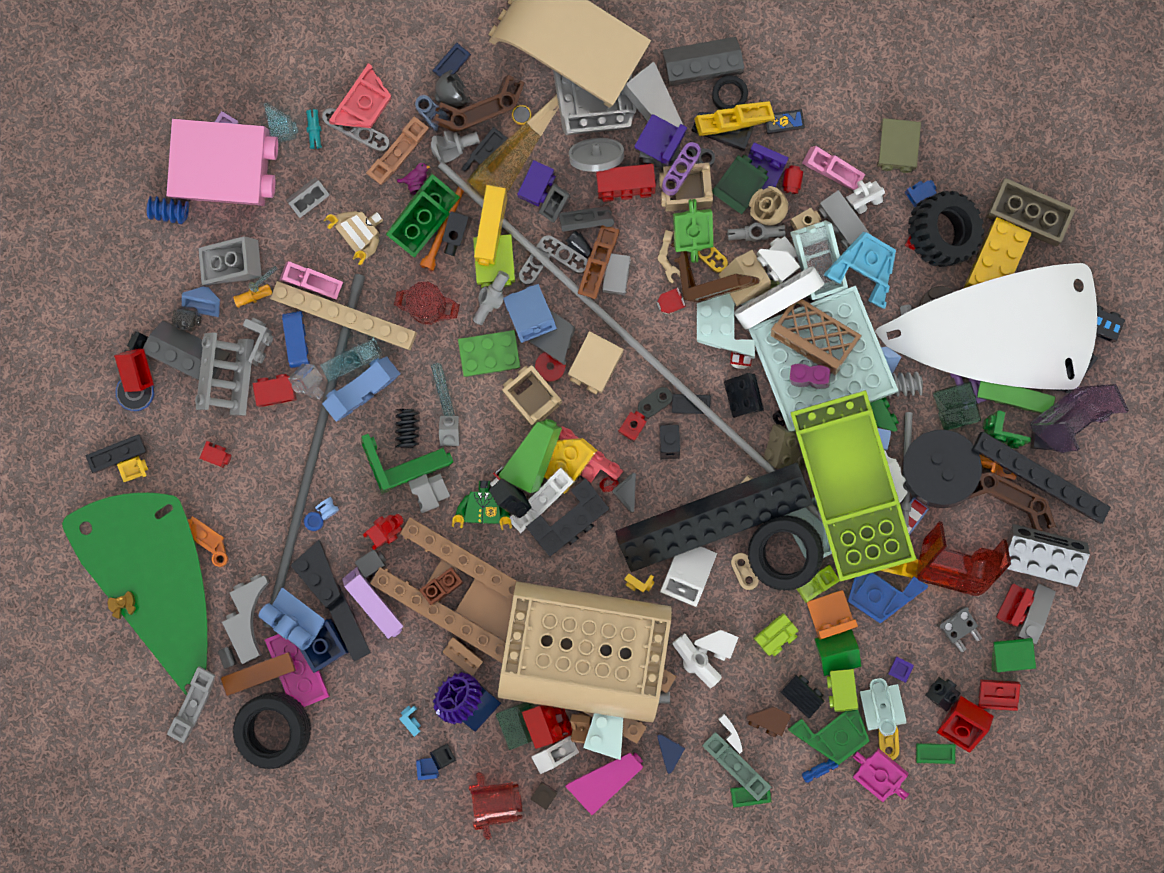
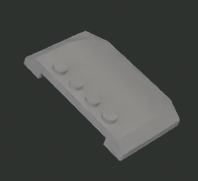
M553 70L561 124L565 135L622 130L631 127L637 108L623 91L619 94L614 105L609 108L604 105V101ZM632 74L629 77L627 83L632 79Z

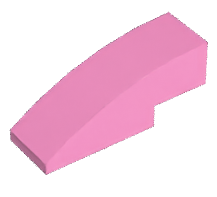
M817 146L810 147L802 164L851 190L857 189V182L863 180L865 176L858 169L837 156L828 154Z
M289 261L286 262L280 280L335 300H337L343 284L340 280Z

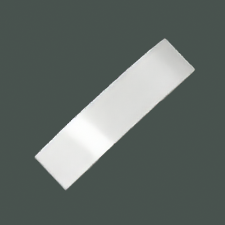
M560 468L528 500L532 508L524 516L517 518L512 515L510 517L512 525L522 533L528 524L548 509L575 481Z

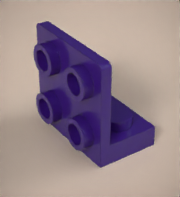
M652 114L635 144V149L668 166L686 134L687 127L682 124L676 127Z
M753 143L748 155L753 160L751 164L756 168L760 165L768 171L766 175L769 176L762 189L764 190L768 186L776 187L789 157Z

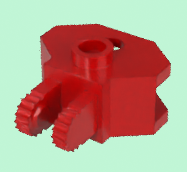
M390 514L386 518L381 516L373 522L374 526L367 530L363 536L364 538L370 537L374 543L372 549L376 550L384 544H391L398 539L397 535L402 531L401 525L404 520L399 514L394 516Z

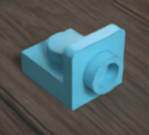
M408 706L401 712L402 717L400 721L415 737L421 732L419 729L421 724L415 717L411 719L409 715L418 708L416 706L412 708Z

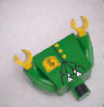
M479 481L478 492H470L469 495L464 496L452 519V527H454L456 522H459L460 528H463L465 522L500 524L501 530H503V525L509 524L511 529L512 523L510 513L497 506L489 492L490 481Z

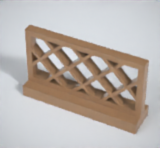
M803 299L790 305L771 329V336L817 365L828 367L835 376L861 338L859 333ZM797 303L804 307V313H794L793 308ZM816 314L820 316V323L811 324L810 315ZM806 316L808 325L798 327L796 318ZM793 319L795 327L787 329L782 326L785 320ZM833 324L837 327L838 332L827 334L825 325ZM823 326L824 335L814 337L812 328ZM809 329L811 337H800L799 330ZM849 334L855 338L852 343L844 344L842 335ZM839 336L841 345L830 347L828 338ZM826 339L827 347H817L815 340ZM842 348L843 356L840 360L832 356L831 350Z

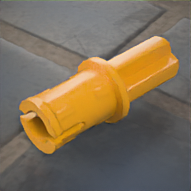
M268 284L253 290L250 288L249 291L234 296V302L238 308L251 302L256 303V300L271 295L272 290Z

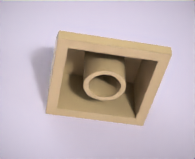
M753 250L735 258L719 273L720 278L736 273L759 278V284L729 293L736 306L771 289V280L761 263L757 260Z

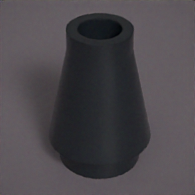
M575 230L565 240L568 243L567 246L585 258L592 252V248L581 232L578 233Z

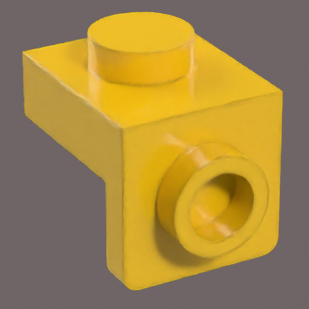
M139 456L117 463L123 482L140 476L146 477L145 471L148 468L145 460H140Z
M629 573L624 579L627 581L625 585L634 592L636 589L641 592L645 590L649 592L655 583L652 580L654 578L653 575L649 576L645 584Z

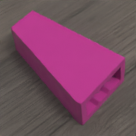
M628 752L621 756V760L614 759L568 782L565 787L593 815L643 768L641 764L643 760L636 752L634 754Z

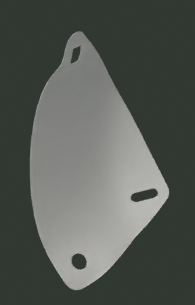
M1074 263L1041 267L1006 275L930 301L878 327L875 333L890 349L928 366L959 376L1015 387L1075 389L1080 385L1086 373L1096 339L1097 302L1092 272L1086 264ZM1075 279H1080L1083 282V291L1077 292L1074 289L1073 283ZM897 329L901 331L900 337L888 340L886 332ZM1067 358H1071L1075 376L1072 380L1067 377L1065 366Z

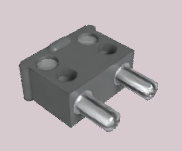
M965 606L960 607L937 623V627L941 628L950 643H955L960 652L966 650L960 639L971 632L976 641L982 639L976 629L978 627L977 623L969 613V608Z

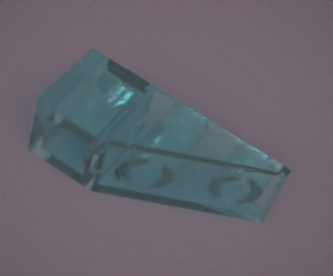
M374 337L320 364L328 382L380 358L382 353Z

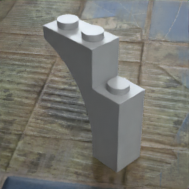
M258 574L250 578V583L244 585L242 582L234 586V591L230 592L239 614L234 612L227 615V620L222 623L242 664L262 655L254 635L253 617L256 603L265 587L270 583L266 575Z

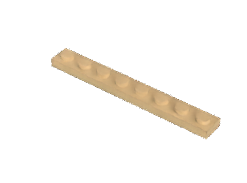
M278 281L270 298L281 304L407 350H411L417 332Z

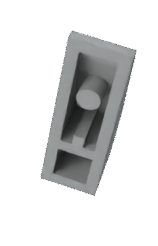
M1038 583L1033 593L1034 601L1030 607H1027L1024 613L1026 614L1025 620L1021 625L1019 624L1014 636L1020 639L1032 638L1033 644H1037L1044 629L1056 591Z

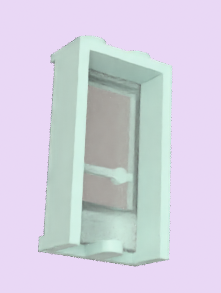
M825 220L790 232L801 272L813 266L824 281V285L808 295V298L817 301L825 298L827 295H833L848 289L845 276L841 284L824 276V273L840 257L832 223Z

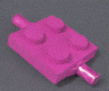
M878 748L867 758L858 751L853 755L852 758L861 764L860 768L854 773L853 778L879 800L884 802L894 793L903 800L908 797L909 793L900 786L909 773Z

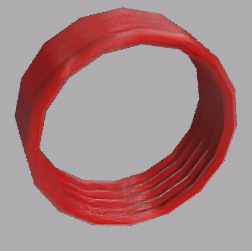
M608 476L600 482L599 486L603 492H610L618 486V480H613L610 478L611 476ZM608 479L614 481L609 486L604 487L603 485Z

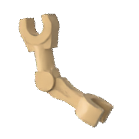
M666 230L658 261L666 270L669 282L673 284L672 274L676 273L680 277V271L672 266L666 257L673 236V232Z

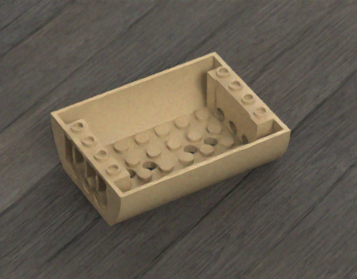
M517 581L500 675L498 698L653 723L660 698L671 624V606ZM543 636H550L552 638L550 646L546 647L541 644ZM563 639H569L572 642L570 649L565 650L561 647ZM608 645L611 648L609 656H603L600 653L602 646ZM627 648L630 650L631 657L629 659L621 658L620 651Z

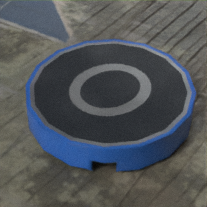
M120 380L116 387V398L125 409L141 411L152 402L154 386H150L142 391L125 392Z

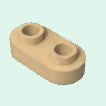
M745 553L734 555L731 565L740 585L746 590L754 589L758 585L759 580L750 568L748 555ZM743 559L745 561L744 566H739L737 561ZM746 577H752L753 582L751 584L746 583Z

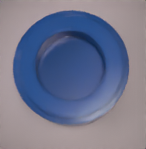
M310 512L304 518V525L310 531H318L323 526L324 520L322 515L317 512Z

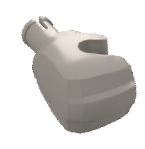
M444 131L443 137L437 135L432 137L430 146L434 157L440 163H448L463 154L464 147L479 144L480 141L477 132L460 137L457 132Z

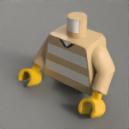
M357 211L344 212L337 215L329 214L323 220L331 222L327 226L328 229H331L336 224L335 228L355 251L353 260L355 258L361 259L358 263L359 265H362L365 259L376 252L380 234L375 227L383 221L377 212L369 218L363 212Z

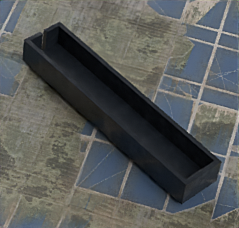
M794 463L618 529L615 533L630 571L634 572L760 525L771 519L813 505L798 463Z

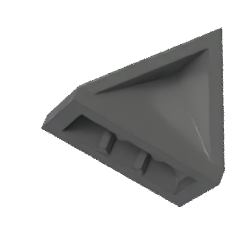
M636 473L629 475L612 490L614 496L630 513H634Z

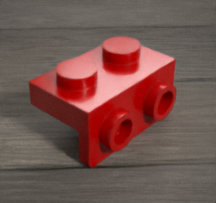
M1012 584L996 618L1014 627H1018L1019 624L1021 625L1026 617V614H1024L1026 608L1030 607L1034 601V591Z

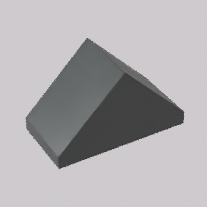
M554 184L538 213L555 223L559 217L558 213H561L570 201V194Z

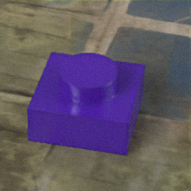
M895 657L887 674L906 683L914 665L899 657Z

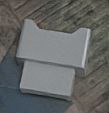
M441 473L430 478L425 474L408 481L412 494L419 497L418 504L421 513L439 507L438 501L450 497Z

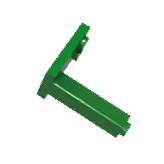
M369 433L361 436L360 442L382 494L409 483L408 481L420 476L429 475L447 468L454 463L450 452L446 454L444 448H441L384 471L376 453L378 447L374 437L370 438Z

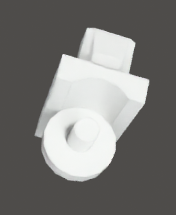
M860 180L857 182L859 188L853 190L854 193L846 197L847 202L859 214H862L867 210L866 203L870 201L873 205L882 203V195L885 194V191L876 181L864 184Z

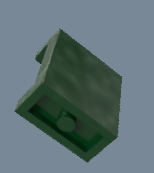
M745 154L742 157L737 155L736 159L712 190L715 196L741 215L749 206L752 196L763 187L769 178L766 175L768 171L760 165L757 168L751 164L753 160Z

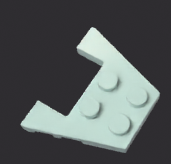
M730 294L697 303V342L755 358V340L734 339V306L736 304Z

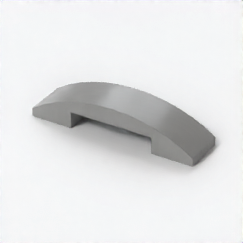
M200 666L197 668L190 683L189 692L178 715L174 718L167 735L185 743L208 700L215 681V674Z

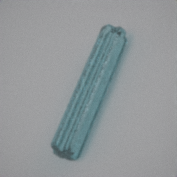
M440 363L432 364L431 369L444 416H455L442 366Z

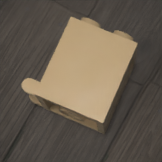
M709 163L694 165L679 191L675 194L676 200H670L669 195H666L663 191L661 192V206L665 207V211L688 210L689 199L697 200V209L711 207L713 192ZM679 165L676 167V170L679 173L686 172V167ZM672 166L663 167L662 173H659L660 188H662L663 180ZM668 181V182L666 183V187H667L668 189H669V183H674L673 181Z
M531 365L529 368L527 366L523 367L518 372L519 376L514 380L510 378L505 382L502 391L533 428L537 422L544 420L562 405V400ZM528 378L532 385L518 396L513 390Z

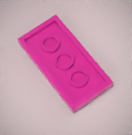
M279 634L265 639L272 658L290 652L296 671L279 677L286 695L294 697L304 707L330 697L320 670L313 673L296 645Z

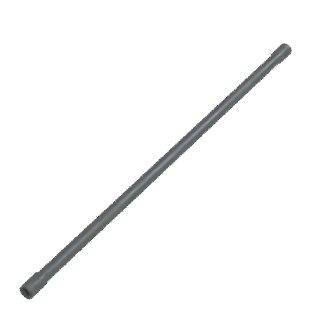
M354 274L347 307L356 310L366 276ZM342 326L322 403L327 399L326 395L336 389L351 331L350 328ZM322 404L270 601L271 605L277 598L281 588H284L328 420L329 412ZM264 622L263 626L272 628L270 625Z

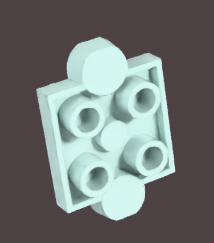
M878 678L871 681L870 690L860 691L868 730L879 729L883 735L888 736L895 733L896 725L906 724L898 684L887 686L884 679Z

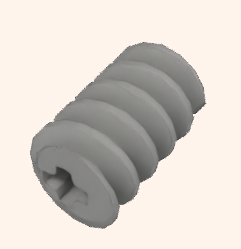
M917 371L913 375L907 372L905 377L902 372L898 373L897 377L892 373L898 388L897 397H899L901 391H903L905 397L908 391L914 396L916 390L922 396L923 380Z

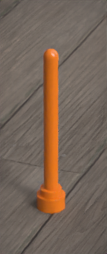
M459 186L455 193L458 196H460V198L455 203V205L450 209V211L452 212L456 211L457 206L464 193V191ZM449 216L440 226L428 256L426 255L425 258H422L419 265L422 268L427 267L430 271H434L436 266L435 257L442 243Z

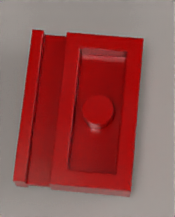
M980 679L978 706L982 709L1018 711L1020 682Z

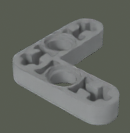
M546 235L537 244L536 248L548 259L552 257L578 274L584 273L588 260L556 238ZM549 240H552L551 244L554 247H557V244L560 245V247L556 250L555 255L552 254V252H554V249L548 247L547 249L544 248V241L548 242ZM567 250L570 256L568 259L562 260L559 258V252ZM532 254L519 273V279L525 285L533 284L544 268L543 264L535 265L532 262L535 257ZM573 254L576 255L574 260L578 262L584 261V269H577V264L574 262L571 265L568 264L572 260ZM530 264L533 268L538 269V271L535 272L533 270L531 273L533 278L525 281L523 273L529 272L530 267L527 266Z

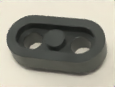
M665 387L656 389L639 402L638 412L643 414L645 418L654 416L671 403V391ZM661 393L666 394L667 398L665 400L659 398ZM646 404L651 406L650 411L644 410Z

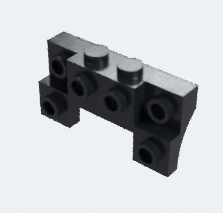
M586 478L571 490L580 503L551 527L541 515L526 526L549 557L567 543L571 546L579 539L578 534L582 531L587 533L594 527L592 523L610 509Z

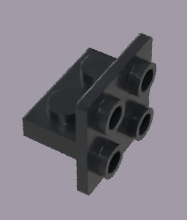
M746 373L724 381L733 418L764 411L755 373Z

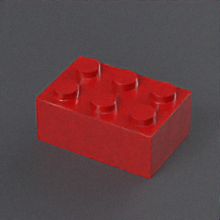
M654 164L615 167L604 171H596L598 199H602L603 202H610L616 197H621V200H629L633 198L632 196L640 195V198L651 197V194H655L656 188Z

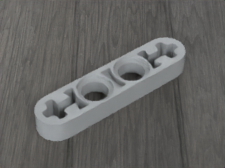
M328 108L323 112V120L331 128L378 152H385L389 149L390 141L386 135L372 128L353 127L352 130L345 131L343 125L337 127L328 121L327 115H332L336 109ZM363 130L370 132V137L366 140L361 139L359 136ZM374 134H376L375 139L379 141L385 139L386 145L379 148L378 143L372 141Z

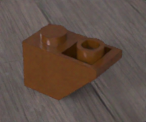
M771 706L748 714L745 719L749 720L748 725L757 729L761 726L767 729L765 733L776 738L777 734L783 735L792 715Z

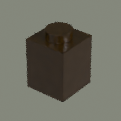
M541 781L531 796V800L547 810L558 792Z

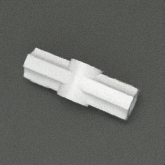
M685 633L672 642V645L684 659L683 666L687 672L695 673L709 688L714 687L722 677L708 663L707 655L701 650H696V647Z

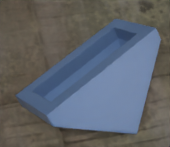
M209 287L196 288L182 293V310L219 317L220 299Z

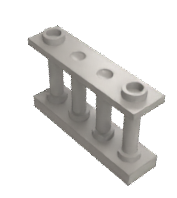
M204 333L198 393L195 398L196 410H209V405L229 408V415L246 416L252 365L248 360L253 351L254 340L238 339L236 344L217 340V333ZM215 349L236 351L235 363L214 359ZM213 367L234 370L233 382L212 378ZM211 386L231 389V401L211 398Z

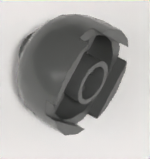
M449 70L436 81L435 99L438 103L442 102L458 109L470 102V96L466 98L463 88H466L457 74L452 75V70Z

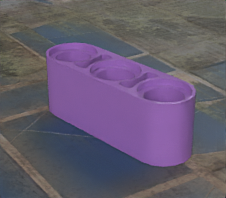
M694 142L686 144L668 171L662 183V190L666 195H675L693 169L701 153L698 144ZM689 149H693L696 151L697 155L694 157H690L687 155L686 151ZM683 165L686 167V172L679 173L676 167ZM668 181H673L676 184V187L674 189H668L666 187V183Z

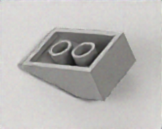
M244 236L198 248L202 285L247 281L262 277L257 239Z

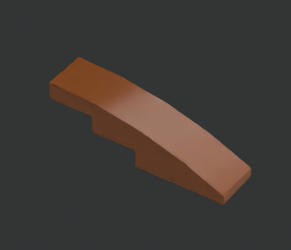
M604 225L600 227L577 294L592 299L597 298L611 253L613 254L620 233L619 229L605 227Z
M288 652L221 677V681L228 696L296 671L291 654Z

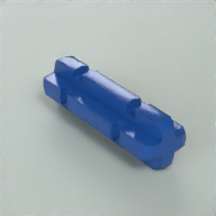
M828 759V762H823L811 768V771L803 772L802 777L806 783H809L813 778H818L830 772V769L834 770L839 765Z

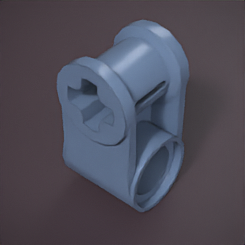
M422 95L416 99L417 112L437 132L439 125L431 122L432 117L437 113L439 114L438 118L448 121V115L442 110L436 112L437 105L428 96ZM422 102L429 103V107L425 110L419 108V105Z

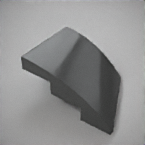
M550 310L557 329L530 339L528 342L565 365L567 362L565 358L566 352L571 347V339L574 335L575 327Z

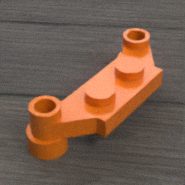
M192 516L191 519H188L194 541L213 554L212 563L215 566H225L228 563V556L223 543L225 538ZM220 556L224 558L222 563L219 562Z

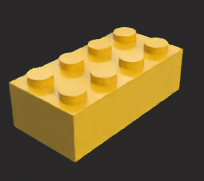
M996 217L986 234L963 289L1014 274L1032 233Z

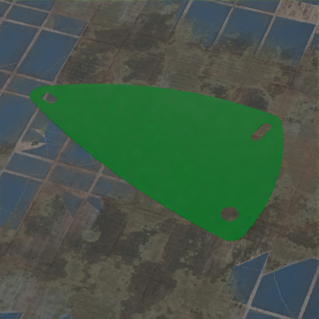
M161 493L121 494L95 501L67 515L63 520L62 527L79 561L108 598L116 599L124 596L128 591L132 592L135 597L134 607H136V610L132 615H129L126 607L121 608L122 616L187 696L188 693L185 690V685L191 683L199 666L205 670L207 667V612L198 554L180 500L173 495ZM167 504H171L173 507L171 512L160 519L155 517L157 511ZM82 522H89L92 525L90 534L84 535L81 533L80 525Z

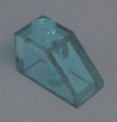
M265 103L264 108L270 135L278 137V143L296 139L295 134L298 133L296 122H293L288 115L272 105Z

